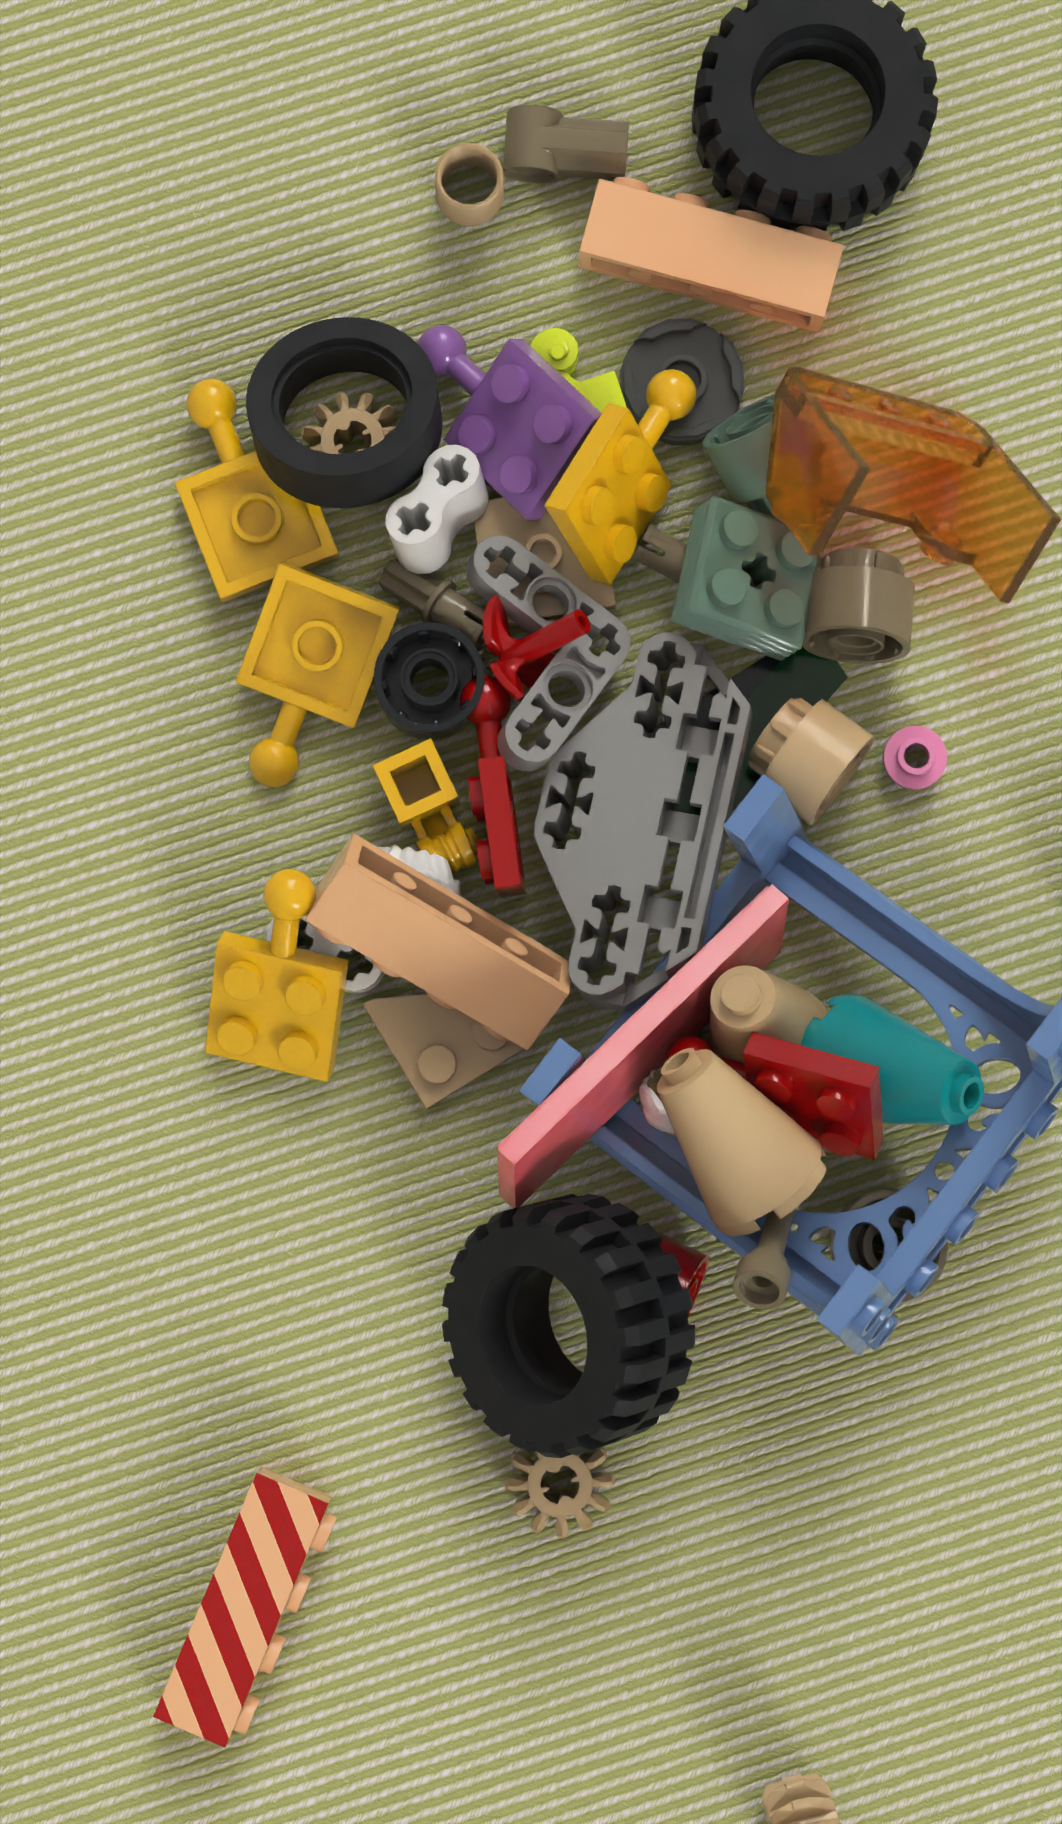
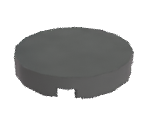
M692 318L667 319L645 329L628 349L620 369V388L626 406L637 424H639L649 408L646 400L647 386L650 380L659 372L667 369L682 371L692 379L696 387L697 398L691 412L681 419L670 420L658 441L672 446L699 444L703 442L706 435L713 428L737 412L745 389L743 363L733 342L724 334H719L715 329L706 326V323Z

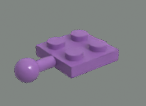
M436 325L427 329L421 335L417 344L428 356L435 375H450L471 395L468 403L443 440L448 445H460L472 451L480 464L483 478L526 520L541 519L547 510L544 504L602 413L523 339H509L485 375L466 356V342L460 332L447 325Z

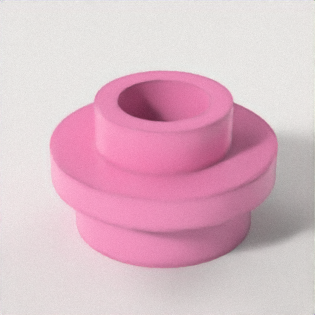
M908 726L898 730L890 737L883 751V765L887 775L894 783L905 789L919 790L931 786L941 777L947 764V751L943 741L935 732L922 726ZM910 746L921 747L927 755L925 766L922 768L910 767L904 759L906 748Z

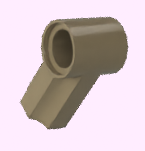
M520 105L509 108L506 119L503 174L511 180L524 183H549L557 180L559 176L613 180L615 177H625L629 122L563 117L560 111L540 105Z

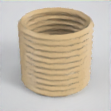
M462 143L451 147L440 157L435 168L436 200L441 212L450 221L462 226H478L488 222L498 213L504 197L503 169L498 157L489 148L477 143ZM464 166H476L486 170L494 178L496 186L484 201L476 204H462L453 200L444 191L443 185L446 178L456 169Z

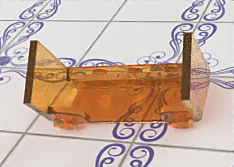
M789 367L775 391L765 496L772 505L770 508L771 513L787 525L808 555L814 557L821 555L847 511L910 527L922 541L920 549L925 555L943 565H952L954 561L971 565L1000 602L1010 603L1060 523L1061 518L980 424L951 409L801 367Z

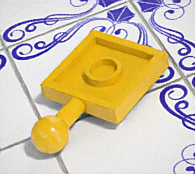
M675 369L663 370L650 380L646 390V400L649 408L639 424H637L628 408L608 403L544 504L591 580L608 585L612 584L623 564L633 555L636 543L653 515L660 510L666 500L667 493L672 484L652 449L670 420H678L685 417L695 405L697 398L695 384L682 371Z
M205 379L195 384L187 397L188 414L198 426L209 430L222 464L174 483L221 602L224 603L272 584L279 563L282 561L303 570H309L339 558V553L321 507L301 501L278 487L262 468L256 451L245 455L232 422L237 410V400L231 387L218 379Z
M283 561L279 563L236 679L238 684L283 701L271 736L258 742L253 747L249 756L250 771L259 783L267 787H281L288 784L296 776L299 769V756L294 744L307 710L355 728L374 680V668L377 657L390 638L401 609L400 607Z
M284 869L276 872L268 879L263 892L264 903L269 912L274 916L271 942L227 931L223 932L217 942L205 1053L328 1082L335 1067L349 960L296 948L300 919L305 917L312 908L316 899V891L313 882L306 874L296 869Z

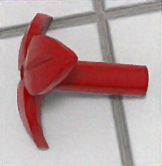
M498 595L491 597L483 614L485 646L492 654L499 657V661L491 663L489 667L502 688L518 702L525 696L522 683L528 688L533 686L555 655L551 652L589 633L591 630L588 617L583 611L577 609L521 640L512 638L509 633L506 613Z

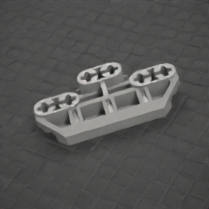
M661 632L651 636L642 645L638 654L632 684L552 756L548 764L534 824L535 841L576 929L569 957L568 973L580 996L589 1005L599 1009L629 1011L662 988L702 949L727 837L723 825L732 814L753 718L749 702L730 678V682L727 680L703 645L689 643L683 636L673 632ZM671 661H678L681 668L671 669L667 682L670 697L665 695L662 705V714L667 728L658 729L655 738H648L645 730L655 729L659 716L656 701L662 703L664 684L659 671L668 670ZM706 679H709L719 692L713 696L709 713L710 721L720 722L719 731L692 726L693 718H698ZM688 762L698 763L690 805L701 808L700 816L671 811L672 804L679 803ZM589 769L593 779L583 778L577 793V799L583 809L582 811L579 807L574 806L576 793L569 778L579 779L582 771ZM564 806L573 812L572 819L568 816ZM572 821V826L579 840L570 839L567 841L565 849H559L555 838L565 839ZM669 847L679 848L671 891L682 894L681 901L652 896L654 889H660ZM617 901H623L628 913L616 914L611 931L619 947L614 942L609 941L606 954L614 976L605 975L601 978L600 985H594L588 975L589 971L600 972L605 952L597 938L602 943L607 944L610 934V925L603 914V910L613 911ZM658 933L660 934L658 949L663 957L669 955L667 966L636 984L634 983L635 977H640L649 934Z

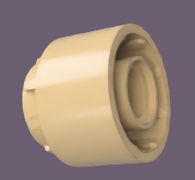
M791 698L775 714L757 739L749 753L748 763L750 769L760 776L765 774L783 787L797 816L811 826L826 812L850 781L873 745L875 736L823 699L812 706L802 698Z

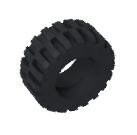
M748 0L747 8L744 11L741 8L733 7L721 20L719 34L710 36L703 51L701 67L697 72L692 109V133L698 137L696 152L702 168H711L714 172L712 185L723 198L733 194L739 199L738 210L760 212L772 218L771 225L788 230L790 224L794 223L814 227L826 232L829 224L839 223L842 231H846L860 226L864 214L871 212L878 216L892 204L895 194L898 191H904L914 177L930 140V133L937 116L938 98L933 95L937 82L934 61L924 60L922 57L927 43L918 28H911L908 31L902 28L901 25L905 12L893 1H889L882 8L872 2V0ZM820 60L834 64L851 74L868 95L872 106V121L869 130L859 143L839 153L807 155L790 150L774 140L766 132L756 116L754 98L761 79L777 67L793 61Z
M570 1194L505 1210L491 1216L487 1224L479 1225L468 1236L464 1244L466 1249L458 1252L449 1272L455 1278L454 1282L447 1283L444 1290L442 1306L448 1308V1320L442 1323L444 1342H450L454 1358L448 1360L454 1377L461 1376L467 1389L462 1394L471 1408L475 1411L481 1409L486 1415L483 1422L501 1437L510 1434L509 1442L529 1453L537 1451L543 1456L551 1458H563L572 1454L577 1456L642 1433L657 1424L660 1415L670 1411L679 1397L680 1391L676 1387L684 1385L689 1374L692 1360L686 1358V1352L694 1348L695 1325L688 1324L687 1310L693 1308L690 1290L682 1289L677 1276L678 1273L682 1272V1269L673 1253L665 1254L660 1246L664 1239L649 1223L638 1225L639 1215L621 1203L611 1204L604 1196L593 1194L576 1196L575 1194ZM553 1277H556L571 1293L584 1321L587 1336V1356L583 1372L577 1369L565 1356L551 1326L549 1293Z

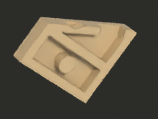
M428 994L375 998L363 1003V1006L426 1109H429L524 1050V1048L512 1041L505 1042L494 1038L482 1027L481 1023L457 1009H446L438 1005Z

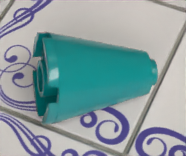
M852 993L834 996L826 1003L834 1005V1007L823 1020L813 1017L805 1029L800 1045L879 1066L883 1123L959 1125L975 1113L982 1103L984 1084L981 1080L980 1070L973 1061L867 997Z

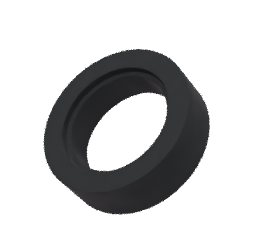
M354 317L332 318L308 324L289 333L264 354L256 365L247 388V417L255 450L262 468L269 478L283 491L313 505L328 508H356L388 499L406 489L423 474V466L428 456L438 449L443 429L442 412L436 375L428 356L411 337L397 328L379 321ZM344 372L372 374L388 381L404 397L406 401L405 410L396 428L379 443L357 452L328 454L312 450L295 440L284 426L287 410L299 392L316 380L333 374Z

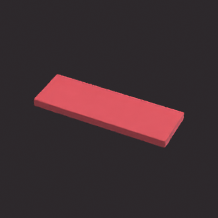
M773 884L770 887L766 886L497 1146L499 1196L512 1208L520 1207L639 1091L643 1079L649 1077L652 1070H658L663 1066L667 1050L672 1043L685 1036H695L710 1022L711 991L716 980L724 972L744 965L763 970L781 953L789 898Z

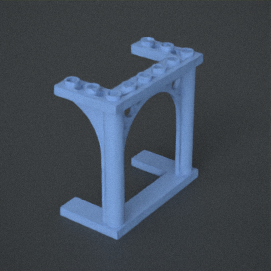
M763 774L723 825L741 859L714 893L703 947L766 886L770 887L773 884L793 902L918 992L941 1020L953 1050L973 1061L978 1068L984 1063L991 1061H1007L1014 1064L1020 1071V1079L1012 1089L999 1094L984 1092L980 1106L989 1109H1002L999 1114H991L982 1120V1125L987 1127L986 1129L981 1131L971 1129L968 1125V1119L959 1125H950L940 1148L930 1163L916 1178L895 1194L875 1204L846 1212L815 1213L796 1210L792 1224L798 1225L796 1233L790 1230L784 1251V1257L791 1270V1280L787 1292L817 1314V1320L841 1343L858 1356H861L867 1346L875 1351L878 1350L892 1334L899 1322V1319L893 1315V1312L905 1296L909 1293L914 1298H917L930 1284L939 1269V1266L933 1260L946 1242L949 1240L954 1245H957L968 1234L979 1217V1213L972 1208L984 1192L989 1188L997 1193L1009 1180L1019 1164V1161L1013 1157V1154L1026 1137L1030 1136L1034 1140L1039 1139L1056 1117L1059 1108L1052 1103L1062 1091V997L1056 1005H1050L1015 989L807 840L808 837L785 789ZM669 955L664 957L652 974L667 966ZM656 992L629 1011L622 1012L587 1059ZM950 1007L955 1008L963 1015L955 1019ZM974 1027L980 1032L984 1041L991 1034L1000 1043L987 1044L973 1052L966 1046L965 1040L969 1030ZM559 1038L519 1091L538 1107L587 1059ZM632 1099L619 1109L589 1139L741 1257L758 1247L767 1214L755 1220L761 1230L749 1235L729 1236L720 1232L709 1216L677 1137L661 1132L648 1124L643 1114V1108ZM971 1150L965 1159L957 1153V1151ZM942 1163H948L954 1167V1174L949 1180H940L935 1175L936 1168ZM928 1189L938 1194L931 1204ZM908 1208L915 1213V1223L912 1224L910 1220H906L902 1231L904 1239L899 1245L898 1238L890 1226V1220L899 1209ZM862 1224H870L877 1228L884 1242L882 1261L878 1267L871 1271H867L859 1264L856 1266L852 1261L849 1251V1241L852 1232L857 1226ZM823 1228H830L836 1232L833 1239L834 1261H831L822 1254L828 1248L826 1245L811 1241V1237Z

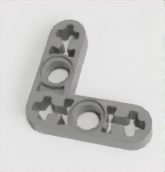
M495 535L485 538L478 544L466 565L468 582L478 595L486 601L498 595L506 616L530 634L554 622L541 618L534 610L532 605L533 596L540 592H549L557 596L564 607V616L577 609L583 611L591 625L589 633L553 651L556 655L503 724L497 736V747L500 755L504 756L506 763L519 771L530 772L540 769L551 759L617 671L630 650V635L627 627L616 616L519 542L508 536ZM500 557L508 565L505 568V572L496 579L490 576L487 570L490 562L492 563ZM527 575L533 581L529 583L519 599L513 595V592ZM601 634L609 642L606 645V651L602 652L598 657L589 648L592 645V640ZM556 677H565L573 681L580 692L578 705L564 707L557 704L551 698L548 691L549 681ZM541 714L550 722L537 738V746L534 745L529 751H526L518 744L522 737L521 733L526 732Z

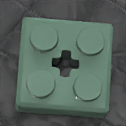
M712 496L710 500L705 501L699 508H696L693 513L672 613L673 622L780 661L784 660L785 657H789L803 646L812 574L818 569L823 544L822 536L726 499ZM751 578L753 580L754 587L750 586Z

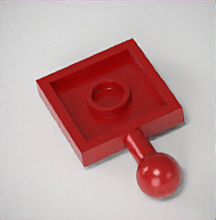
M485 675L481 698L468 719L476 725L480 758L477 759L479 776L468 777V786L473 816L476 815L477 822L486 821L488 840L477 841L482 880L485 879L486 885L494 884L496 891L504 898L527 894L511 773L504 756L500 755L497 747V736L502 727L501 721L510 710L511 696L502 688L495 677ZM477 678L470 680L464 686L460 695V707L465 700L470 702L475 691Z
M752 1032L743 1052L744 1063L718 1056L816 1138L830 1152L840 1156L858 1155L872 1160L876 1159L884 1140L879 1066ZM685 1036L672 1043L667 1050L665 1062L677 1052L687 1048H692L694 1051L708 1049L714 1054L716 1053L706 1040L696 1036Z

